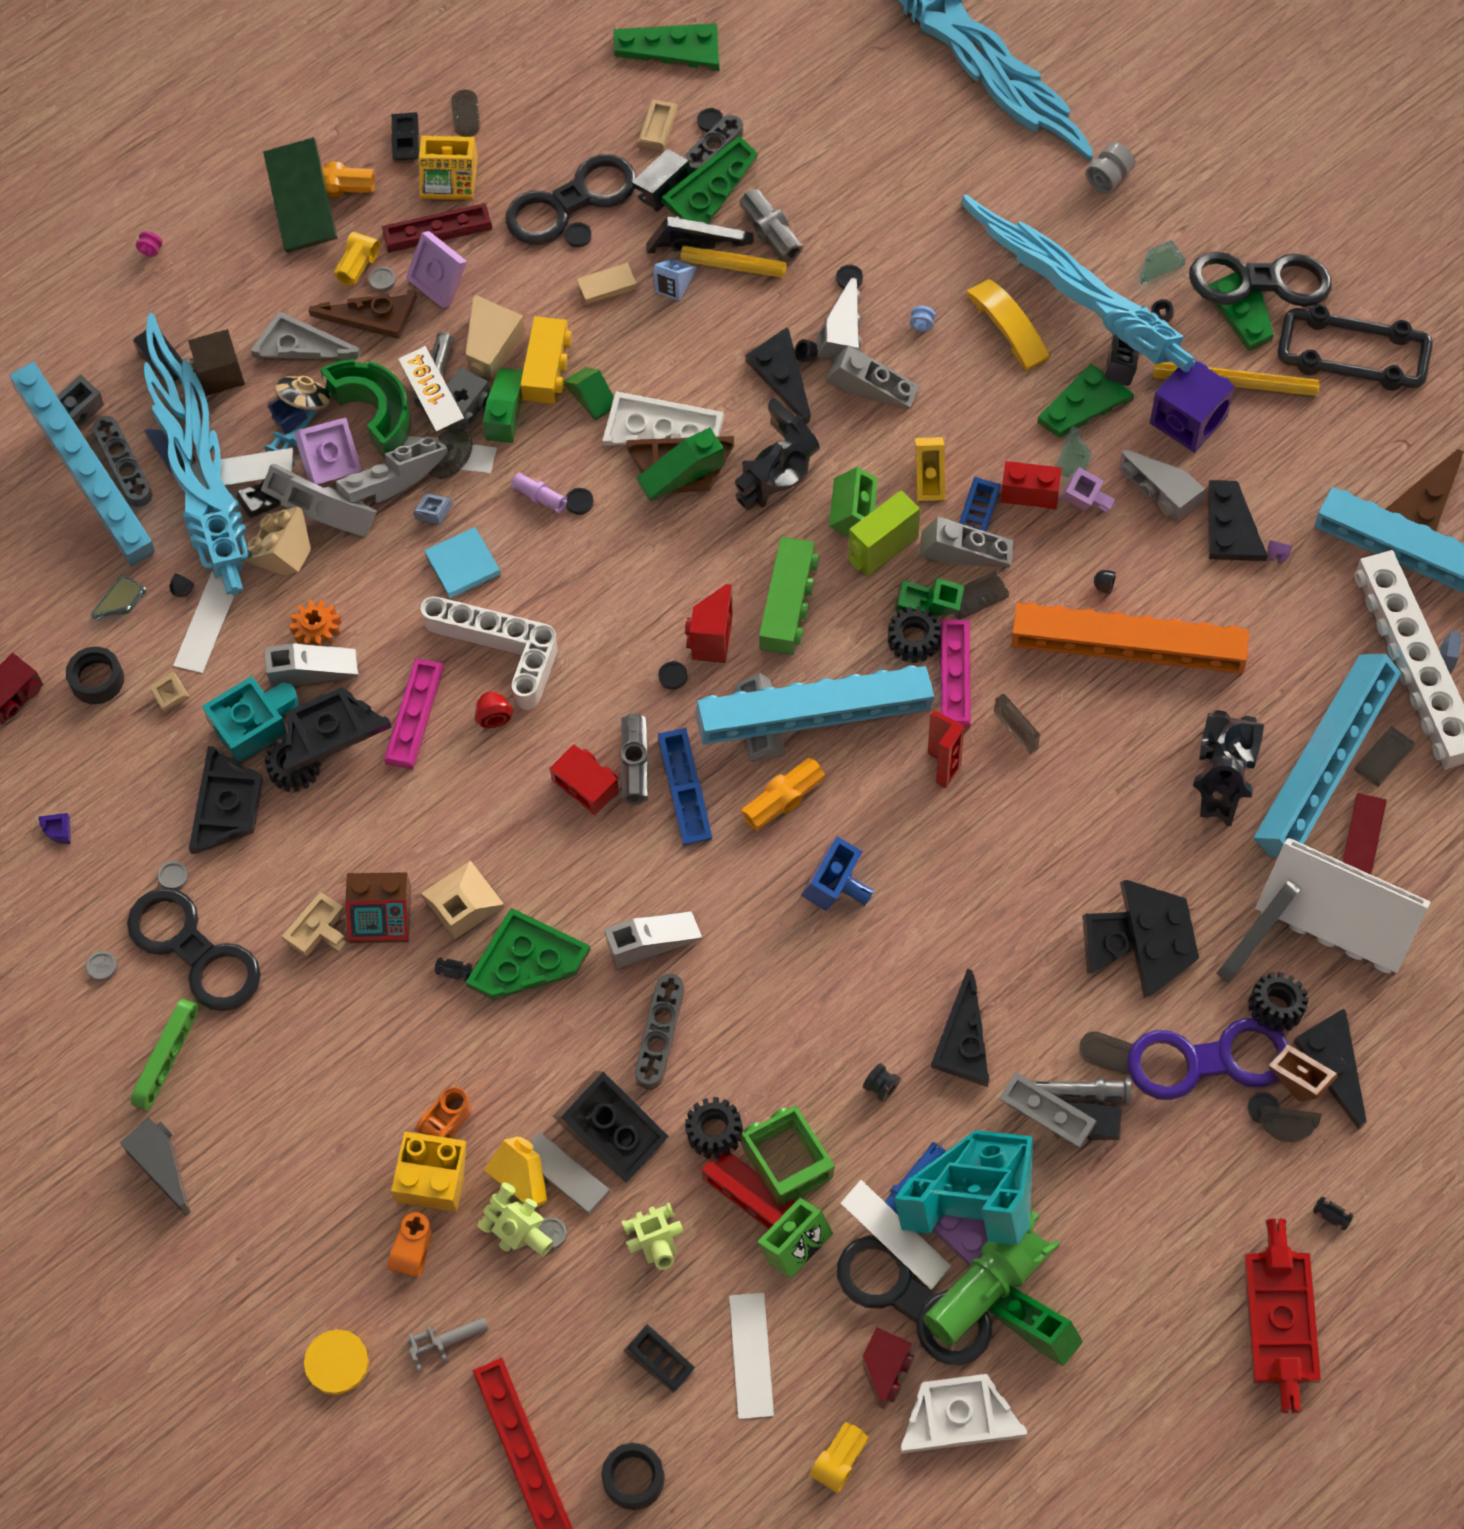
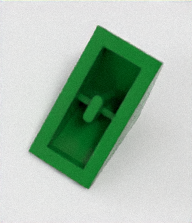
M585 367L564 380L563 384L595 421L611 411L614 396L600 370Z

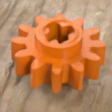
M311 599L308 601L307 608L298 605L299 615H290L293 624L289 626L296 643L300 644L304 641L305 645L316 643L317 646H323L322 642L327 641V643L333 644L331 635H340L338 625L341 624L340 616L336 614L334 605L326 608L324 600H321L318 606H314Z

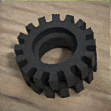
M911 606L906 607V613L900 609L897 611V617L895 615L892 616L891 623L888 626V643L890 650H894V655L897 658L902 654L903 661L907 662L908 657H911L912 663H917V657H921L923 662L927 660V654L930 657L935 654V650H938L941 632L940 623L937 622L935 614L930 617V610L925 609L924 613H922L921 607L916 606V611H912ZM916 627L925 632V637L921 641L912 642L904 638L903 632L908 628Z
M286 736L280 737L282 740L280 744L275 740L272 742L273 749L268 747L266 750L268 756H265L264 761L272 783L275 782L276 787L279 789L283 786L287 792H290L291 787L294 788L295 792H298L301 785H303L304 789H307L309 787L308 781L310 780L314 783L317 780L315 774H320V760L287 774L282 768V762L286 759L287 752Z
M1274 972L1269 973L1267 977L1265 974L1257 980L1248 999V1002H1250L1248 1009L1249 1011L1253 1010L1252 1018L1259 1017L1258 1024L1260 1026H1263L1264 1023L1268 1024L1267 1029L1271 1031L1274 1026L1277 1027V1032H1283L1284 1028L1289 1031L1292 1030L1293 1026L1296 1027L1309 1003V998L1306 997L1308 994L1306 989L1300 990L1303 985L1300 981L1295 984L1293 983V976L1289 975L1288 979H1285L1284 973L1281 972L1278 973L1277 977H1275ZM1275 996L1281 998L1289 1007H1278L1268 997Z
M713 1097V1103H709L708 1098L702 1099L703 1105L700 1106L698 1102L694 1104V1112L689 1110L687 1113L688 1119H685V1130L691 1148H695L697 1154L700 1155L703 1152L705 1158L710 1159L711 1154H714L715 1159H720L721 1152L728 1156L731 1154L730 1148L732 1147L736 1150L739 1147L738 1141L741 1142L743 1126L740 1114L737 1112L734 1104L730 1106L729 1101L723 1099L722 1103L719 1102L718 1097ZM719 1119L726 1124L724 1133L719 1136L708 1137L702 1132L704 1124L710 1120Z

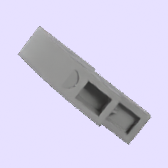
M434 436L422 438L420 441L407 446L397 447L395 450L385 453V464L375 465L371 469L350 474L346 478L336 481L337 491L350 503L368 496L376 503H379L404 491L428 474L448 453V449Z
M277 464L270 465L261 491L281 500V505L289 509L298 506L302 509L304 516L363 537L368 535L377 512L358 501L350 503L338 491L328 486L323 488Z

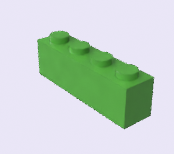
M781 537L759 634L760 650L794 655L796 644L801 645L804 629L800 628L801 619H807L809 603H805L806 595H812L814 578H810L812 570L817 571L819 554L815 553V542Z

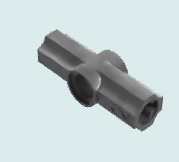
M751 189L747 191L740 199V206L753 222L758 237L763 242L768 241L783 261L790 262L796 259L803 251V245L789 229L783 212L778 208L774 210L759 190Z
M628 714L621 718L622 801L630 804H641L644 801H648L647 717L639 714ZM634 756L641 758L640 760L635 762L628 760L629 758Z

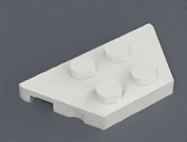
M987 1374L927 1381L921 1384L901 1445V1453L1027 1437V1430L1017 1420L1011 1411V1407L1004 1397L1000 1396L997 1392L996 1386Z

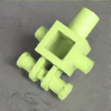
M503 1182L498 1194H493L490 1198L492 1205L488 1204L484 1208L483 1212L485 1215L482 1220H479L477 1226L484 1232L490 1233L492 1231L501 1239L499 1247L504 1251H510L511 1248L516 1250L528 1245L541 1257L545 1256L551 1250L554 1241L539 1230L544 1218L534 1211L537 1203L529 1198L524 1203L520 1200L511 1203L508 1200L511 1195H514L516 1189L511 1184Z
M669 1202L658 1209H654V1206L648 1208L650 1213L642 1215L640 1211L636 1213L637 1217L621 1221L627 1236L636 1231L638 1236L626 1241L630 1253L643 1249L648 1264L655 1262L656 1267L660 1270L669 1269L674 1264L673 1254L678 1253L673 1237L684 1233L680 1220L669 1225L666 1222L667 1218L675 1217Z

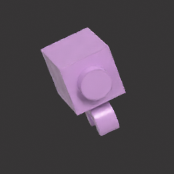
M1080 467L1072 473L1059 497L1083 511L1093 503L1095 507L1106 513L1111 509L1115 501L1114 498L1099 491L1104 480Z

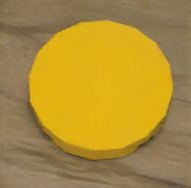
M338 1329L324 1332L316 1337L307 1348L304 1358L305 1373L312 1385L324 1394L336 1396L357 1388L366 1377L370 1363L367 1349L360 1338L349 1331Z

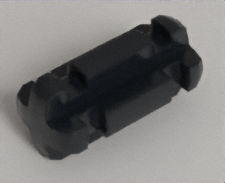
M439 957L435 964V973L437 975L444 973L445 977L459 980L463 977L464 981H467L472 973V965L470 963L463 965L461 961L448 958L444 961L443 957Z
M1320 1197L1314 1206V1213H1321L1322 1218L1335 1226L1339 1224L1342 1226L1340 1229L1346 1230L1353 1219V1214H1346L1344 1208L1332 1201L1328 1203L1325 1201V1197Z

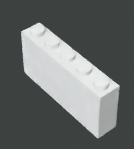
M1288 838L1280 851L1255 909L1260 910L1262 914L1288 879H1291L1301 889L1278 918L1279 920L1288 923L1289 928L1297 933L1306 934L1308 932L1318 937L1317 941L1328 947L1336 945L1345 949V953L1354 959L1362 960L1364 958L1373 962L1374 967L1382 972L1391 973L1393 971L1398 973L1429 907L1430 901Z

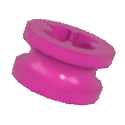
M142 231L135 243V247L142 254L154 257L158 255L163 241L155 233Z

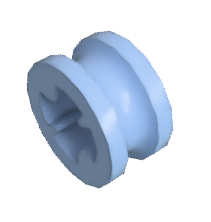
M916 306L911 311L912 317L909 324L915 330L929 331L934 326L933 320L936 313L927 306Z

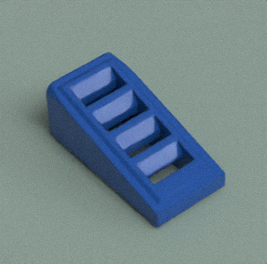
M974 476L959 523L966 525L967 519L978 522L982 526L981 529H976L986 532L1001 491V484ZM980 491L992 495L991 499L976 495V492ZM973 501L988 504V508L974 505ZM970 510H973L979 513L985 514V517L981 518L975 515L969 514Z

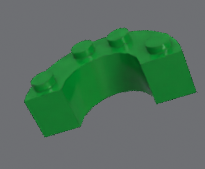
M354 359L338 361L320 369L325 389L340 406L349 402L362 401L378 409L374 419L367 424V429L372 445L384 459L385 453L405 444L411 427L409 406L404 387L390 370L375 362L368 361V364L356 363Z

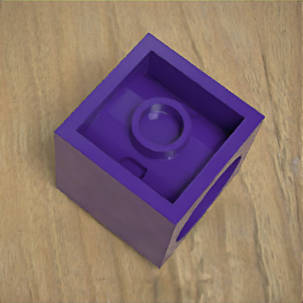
M1196 361L1195 365L1190 367L1188 372H1184L1178 367L1155 392L1150 424L1196 453L1228 417L1235 385L1226 377L1219 376L1208 369L1201 361Z

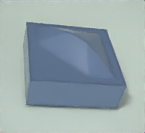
M426 493L413 512L415 519L440 525L453 506L451 498Z
M1450 631L1449 636L1440 647V654L1448 671L1451 672L1454 670L1459 658L1462 637L1460 632Z

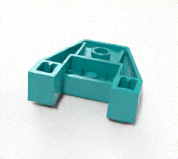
M974 1130L911 1177L894 1199L901 1230L930 1234L943 1215L984 1220L988 1241L1006 1245H1018L1029 1229L1031 1220L1032 1136Z

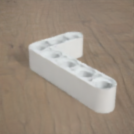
M432 596L422 602L420 609L425 628L428 631L522 655L512 681L514 701L519 708L524 710L533 709L538 705L558 652L556 633L552 626L441 597ZM433 613H440L438 616H430ZM460 620H467L465 623H457ZM486 627H495L492 630H484ZM516 633L522 634L519 637H512ZM543 640L550 641L547 644H539ZM532 665H540V667L536 669L529 668ZM525 689H530V690H532L531 692H529V693H527V694H522V693H520L521 691H523V690H525Z

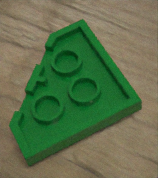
M510 908L466 981V985L468 988L492 1000L577 975L591 948L590 945Z

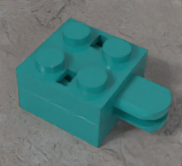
M253 676L202 705L208 723L233 759L241 763L287 734L282 716L288 713L289 710L298 707L299 700L295 688L291 684L282 682L264 693Z

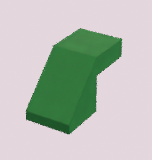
M936 578L929 588L902 580L899 585L895 610L899 611L902 609L906 613V607L911 606L912 611H916V606H919L922 613H924L925 609L930 610V616L933 614L938 616L958 613L961 607L964 585Z

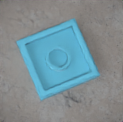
M476 527L424 550L425 556L449 598L501 575L499 567Z

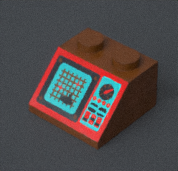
M407 872L347 873L345 903L348 942H409L411 884Z

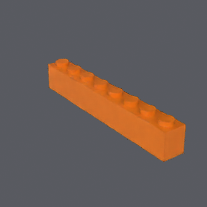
M1033 602L1016 603L1011 647L1243 674L1247 662L1249 629H1242L1234 625L1227 627L1214 626L1207 622L1188 623L1179 619H1154L1147 615L1140 617L1127 616L1120 612L1101 613L1092 609H1067L1060 605L1053 607L1040 606Z

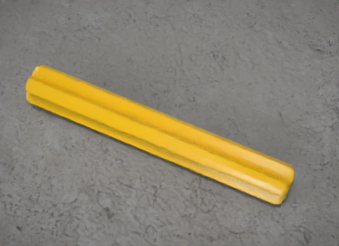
M683 246L680 253L682 262L780 278L785 276L787 268L786 263L782 261L691 246Z

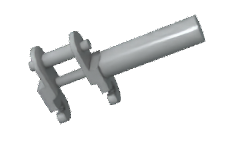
M484 1317L435 1338L433 1334L437 1332L435 1329L431 1330L430 1325H427V1331L413 1336L411 1333H408L410 1339L407 1340L408 1345L411 1343L413 1345L409 1350L418 1373L423 1372L418 1361L420 1353L435 1347L436 1350L439 1349L444 1363L447 1362L448 1359L443 1348L487 1330L488 1327ZM431 1337L433 1343L419 1349L417 1348L416 1342Z

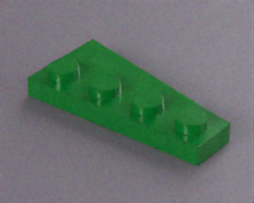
M717 23L613 29L615 57L644 61L654 58L661 60L665 64H672L675 61L687 63V67L698 68L699 65L710 66L711 70L720 71Z
M738 136L662 197V203L676 217L709 224L756 161L758 153L741 136Z

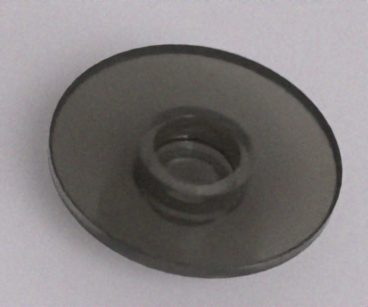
M451 429L437 437L447 447L448 453L429 472L432 477L437 479L451 477L460 471L469 460L473 442L471 436L462 429Z

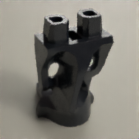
M774 397L768 404V411L771 415L770 424L785 438V441L776 442L766 447L758 454L754 461L742 462L743 474L735 480V486L739 490L736 494V500L746 510L756 503L763 508L766 506L770 494L790 489L798 484L808 473L810 457L820 450L817 438L805 424L801 415L795 417Z
M1215 710L1213 714L1208 713L1199 754L1200 760H1211L1204 771L1194 778L1193 787L1201 793L1202 797L1200 817H1218L1224 821L1226 826H1232L1239 799L1242 797H1252L1253 789L1251 784L1246 781L1245 771L1247 768L1255 767L1262 742L1264 724L1257 723L1256 717L1244 716L1241 719L1229 717L1230 715L1226 711ZM1215 791H1217L1219 794H1223L1220 799H1215L1213 797V793Z

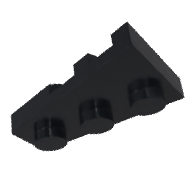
M1209 480V559L1267 561V552L1238 481Z

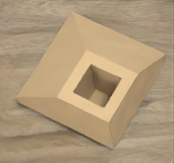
M297 506L267 514L260 522L259 526L261 529L257 536L247 546L249 556L244 561L283 576L299 572L311 550L302 509Z
M471 861L421 893L423 899L454 940L505 907Z

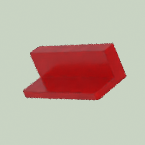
M933 710L930 714L928 754L938 759L936 783L947 788L961 766L965 726Z
M723 1152L720 1159H717L715 1163L709 1160L702 1169V1178L706 1183L767 1229H770L796 1202L792 1200L779 1207L759 1174L733 1154L726 1156Z

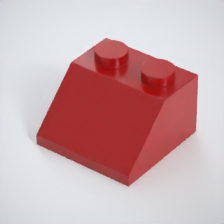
M725 584L693 606L692 618H686V648L691 649L692 660L726 663L733 619L731 584Z

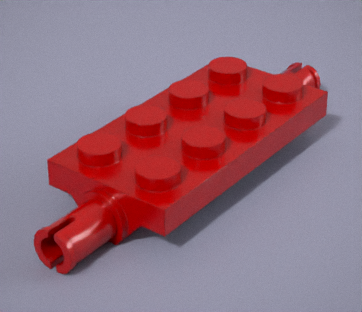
M1271 1218L1265 1221L1268 1247L1264 1252L1246 1253L1244 1256L1254 1383L1278 1384L1280 1387L1281 1413L1288 1414L1289 1410H1291L1292 1414L1302 1412L1299 1384L1319 1383L1321 1380L1310 1253H1297L1287 1246L1286 1219L1279 1218V1223H1276V1219Z

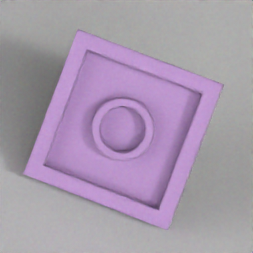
M430 231L421 234L406 279L442 308L450 307L467 261Z
M346 417L294 432L309 481L320 484L362 472Z

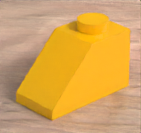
M943 437L914 438L917 501L945 500V444Z
M522 1137L503 1140L484 1170L500 1184L503 1182L511 1184L516 1189L514 1196L524 1203L529 1198L537 1203V1207L543 1206L547 1201L541 1156L533 1150V1145Z

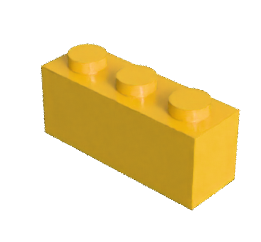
M534 316L520 384L523 401L556 404L557 393L562 394L564 380L561 377L562 370L566 371L568 365V354H565L566 347L571 348L572 331H568L566 319Z

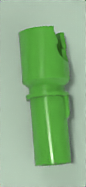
M1031 1210L1030 1227L1018 1245H1006L987 1241L981 1248V1258H974L970 1263L971 1268L924 1314L925 1324L939 1340L949 1346H953L1000 1297L1006 1298L1009 1295V1288L1011 1286H1022L1059 1248L1060 1242L1057 1240L1051 1244L1040 1238L1033 1231L1035 1222L1040 1218L1039 1214Z

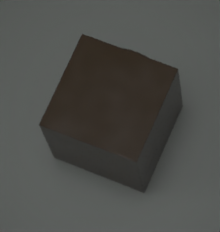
M228 329L188 340L193 358L189 359L192 370L200 379L205 396L245 385Z

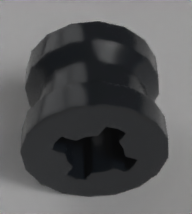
M879 1063L867 1076L863 1083V1088L868 1092L873 1091L876 1093L877 1099L884 1103L896 1090L901 1077L897 1074H890L887 1072L886 1066Z

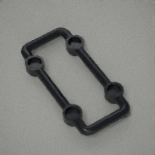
M1318 304L1310 308V310L1294 308L1286 313L1278 346V357L1283 363L1298 366L1300 372L1306 375H1313L1322 370L1380 381L1385 389L1395 391L1401 388V386L1418 388L1425 384L1433 340L1429 334L1413 330L1410 323L1406 320H1398L1392 326L1332 315L1326 306ZM1295 319L1307 321L1309 327L1315 330H1321L1327 327V325L1389 336L1390 341L1396 345H1405L1410 340L1421 342L1416 377L1404 375L1403 370L1397 365H1391L1381 371L1323 360L1319 353L1312 349L1304 351L1301 355L1289 353Z

